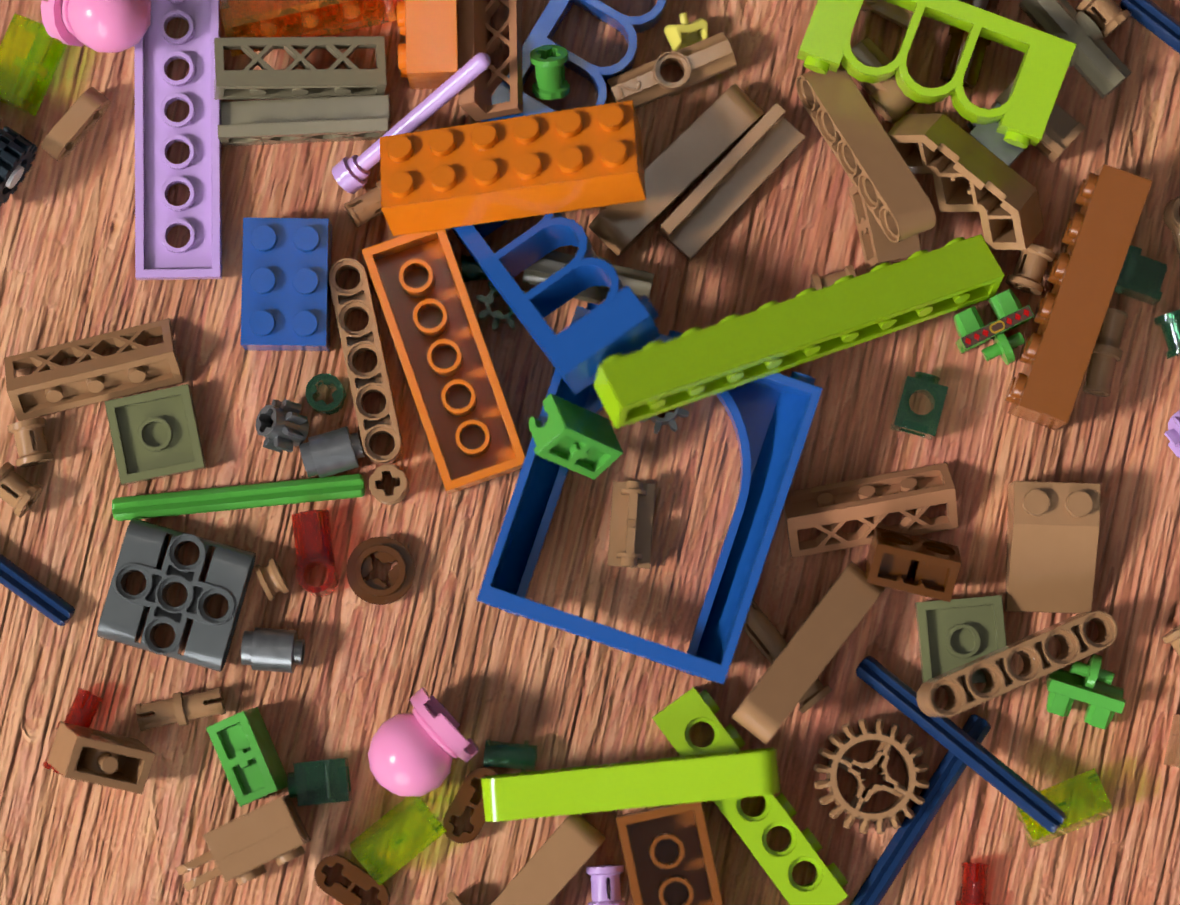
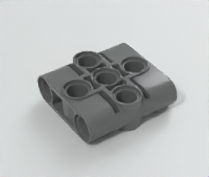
M132 518L117 560L98 625L97 636L221 672L230 650L252 575L256 553ZM170 535H172V538H171V540H170V543H169V546H168V549H167L169 537H170ZM194 542L200 551L199 558L194 564L185 566L179 560V550L185 543ZM215 547V550H214V553H213V556H212V559H211V563H210V566H209V569H208V573H207V576H206V580H205V583H204L203 581H204L205 574H206V571H207V568H208V564H209V561H210V556H211L212 548ZM140 571L146 578V587L140 594L132 595L127 591L126 579L131 573ZM175 583H182L187 589V599L181 606L173 607L167 601V590ZM223 595L229 604L228 611L223 617L214 619L208 613L207 603L213 596ZM192 619H193V624H192L191 631H190V634H189V637H188V641H187V644H186L185 652H184V655H181L182 650H183L184 645H185V642H186V639H187V636H188V632H189V629H190V625H191V622H192ZM163 624L171 625L175 631L173 644L166 648L159 647L154 639L156 629ZM142 630H143V635H142L141 643H139L138 641H139V639H140V636H141V633H142Z

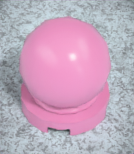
M42 0V22L48 35L60 40L63 44L79 47L85 45L97 52L117 53L130 49L139 43L151 25V0Z
M423 687L410 698V702L414 706L413 713L397 714L383 722L373 736L368 752L370 770L377 782L391 793L399 796H423L439 788L450 773L452 758L459 757L467 763L479 752L475 742L471 738L466 740L456 729L460 724L433 695L429 697L428 692Z

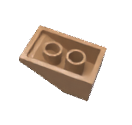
M1014 481L1008 484L1005 611L1074 614L1092 612L1100 527V484Z

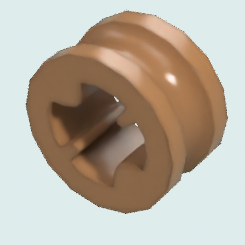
M274 558L269 559V563L265 567H261L259 564L254 566L260 584L270 601L275 599L277 592H283L284 594L290 592Z

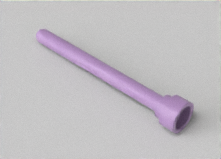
M486 53L476 54L382 137L414 132L486 70L490 65V57ZM380 138L360 156L344 157L332 168L334 179L348 193H356L368 182L367 177L371 174L370 169L380 161Z

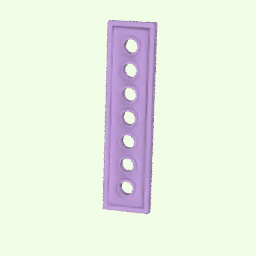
M151 0V25L140 42L134 45L135 278L137 280L222 279L221 142L218 139L217 126L221 125V100H214V38H221L220 0ZM178 17L186 19L189 22V30L184 37L173 39L167 35L166 27L170 20ZM175 59H183L189 63V73L182 80H172L167 77V66ZM177 100L188 103L190 108L188 117L181 122L170 121L166 114L168 106ZM175 142L186 143L190 148L188 159L181 164H173L167 159V150ZM175 184H185L190 190L188 201L180 206L171 205L167 200L169 188ZM177 225L185 226L190 231L189 242L181 248H174L167 241L169 230Z

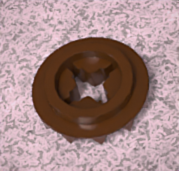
M374 537L360 543L351 553L346 570L347 579L353 592L362 600L376 605H385L398 601L411 588L415 575L414 562L409 551L400 542L388 537ZM374 554L376 559H379L383 564L398 562L388 572L390 578L388 581L391 587L388 588L386 583H383L379 578L364 580L374 570L372 564L374 561L371 555Z

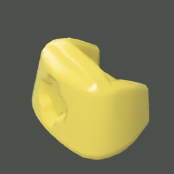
M687 12L679 14L681 24H672L664 27V33L673 51H678L708 38L707 20L699 18L689 23Z

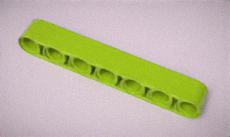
M776 748L499 774L481 778L486 822L764 796L781 792Z

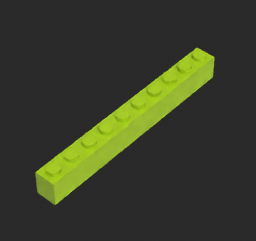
M981 234L968 239L958 237L948 242L942 248L930 252L928 250L917 251L907 260L895 264L890 262L882 263L866 274L857 277L853 275L844 276L835 281L833 285L819 290L816 288L806 289L796 295L795 298L781 303L770 301L759 307L757 311L742 316L740 314H732L722 319L718 324L704 329L701 327L691 328L678 338L666 342L662 340L653 341L645 345L640 351L625 356L624 354L612 355L599 364L594 388L615 429L990 299L996 295L1005 275Z

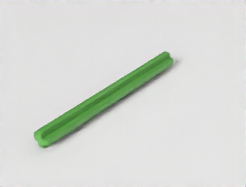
M361 474L119 497L112 500V514L115 520L125 521L132 518L146 519L357 498L365 495V482Z

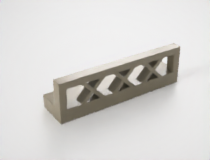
M384 36L214 38V100L299 99L384 95L387 79ZM375 48L376 69H359L348 58L356 49ZM256 49H263L259 54L253 51ZM273 49H284L295 60L285 70H274L263 59ZM295 49H305V50L300 54V53H299L298 51H296ZM315 49H326L337 60L328 69H316L306 58ZM338 49H347V50H346L344 53H342V52H340ZM223 50H242L252 61L243 70H224ZM343 64L347 69L338 68ZM258 65V66H259L260 68H262L263 70H253V69ZM299 65H301L304 69H296V68H297Z
M389 95L220 102L221 125H217L218 139L223 146L378 140L391 129Z

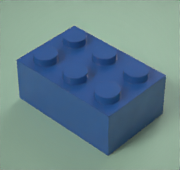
M243 217L241 346L245 350L330 351L331 290L329 271L332 266V224L329 219Z

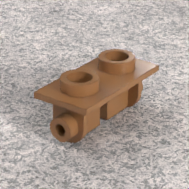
M629 480L626 482L613 481L607 566L650 569L655 484Z

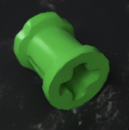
M543 45L530 52V61L535 65L536 82L532 85V91L536 98L542 100L561 99L570 93V84L565 80L564 63L568 60V52L564 47Z

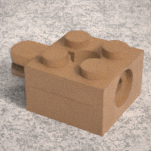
M285 795L204 834L203 837L210 851L177 867L176 870L179 876L215 860L216 868L184 883L186 891L196 888L222 875L225 882L236 878L238 885H241L266 873L264 863L275 859L277 865L280 866L304 854L305 851L302 845L311 841L290 795Z

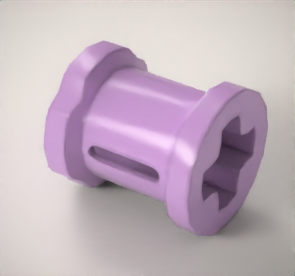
M624 865L586 867V874L591 875L592 901L588 905H626V902L621 900L620 874L624 872Z

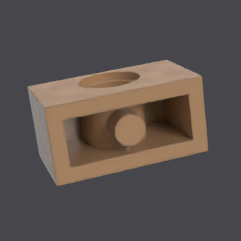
M60 721L47 763L66 778L142 794L155 753L138 739Z

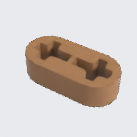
M95 87L87 89L46 135L41 147L57 161L64 159L102 117L110 104V100Z

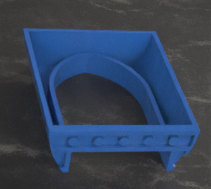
M588 303L586 308L577 306L571 324L599 305ZM669 330L668 336L661 334L654 341L662 340L666 342L680 337L683 333ZM555 369L546 397L552 393L596 414L602 411L604 405L594 388V382L575 395ZM791 371L790 377L775 373L715 394L724 406L736 433L741 462L740 486L735 509L686 653L526 599L569 472L568 468L536 455L534 451L536 443L533 436L477 601L504 610L507 613L522 616L678 669L686 674L724 684L823 388L814 386L815 378ZM544 405L538 418L541 422V427L548 420V414L544 411Z

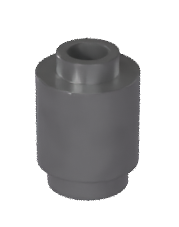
M347 426L309 437V442L299 445L308 477L319 475V478L358 468L357 459L365 457L358 432L350 434Z
M256 627L254 631H244L241 646L242 665H250L252 670L293 673L295 665H303L305 640L298 639L297 630Z

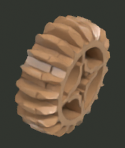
M859 719V733L854 734L849 724L842 725V732L846 739L841 741L835 734H830L828 739L836 747L835 750L831 752L826 748H820L818 751L822 757L829 759L828 765L815 764L813 768L816 772L826 773V780L815 781L814 788L824 789L828 787L829 794L822 796L819 799V803L821 805H827L832 801L836 803V806L830 811L829 817L836 819L842 812H845L847 815L843 821V827L846 829H850L855 819H859V833L867 834L870 821H874L875 830L878 834L885 833L883 821L885 819H889L894 829L900 828L901 822L896 814L901 811L905 817L912 819L915 814L913 810L906 806L911 800L915 804L923 805L925 801L921 796L914 794L915 787L929 788L928 781L917 780V772L928 771L929 765L923 763L915 765L913 760L924 754V750L918 747L908 751L906 747L913 741L914 736L908 733L900 741L897 740L896 736L900 730L898 724H892L888 733H883V719L875 720L873 731H868L866 719ZM862 741H881L877 751H874L871 758L865 762H858L844 755L849 748ZM892 748L898 753L904 764L906 774L905 785L892 779L887 772V763ZM874 764H877L881 770L877 774H882L881 780L889 783L890 787L880 783H871L865 789V786L862 784V781L865 779L860 778L861 773L854 770L852 765L860 769H872ZM838 767L849 772L856 781L854 797L850 805L842 797L837 785ZM884 790L899 797L892 805L881 811H862L865 803L877 791Z

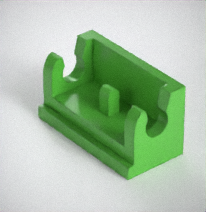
M552 393L543 400L544 411L548 414L547 423L541 427L539 419L533 416L529 418V429L536 443L534 448L536 455L593 480L623 454L607 418Z
M258 707L242 711L206 727L239 807L291 785Z

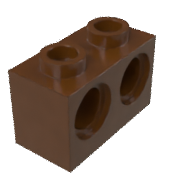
M875 527L865 563L866 581L878 586L951 602L961 566V558L958 546Z

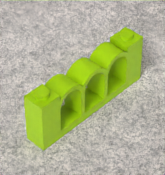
M864 0L817 1L797 55L798 59L804 60L803 66L820 74H827L828 70L837 72L841 62L850 76L860 82L872 84L886 81L895 75L897 86L905 96L915 102L933 104L941 102L950 96L953 107L961 117L969 122L987 125L999 121L996 132L1005 135L1003 140L1013 146L1028 148L1030 144L1036 147L1041 141L1075 50V43L959 0H883L910 10L913 14L896 58L885 66L871 67L857 60L852 53L850 45L851 33ZM922 15L969 32L952 80L944 86L937 88L923 87L916 83L908 73L906 64L908 52ZM979 36L1025 53L1008 100L1000 107L993 109L979 108L971 103L965 95L963 87L964 74Z

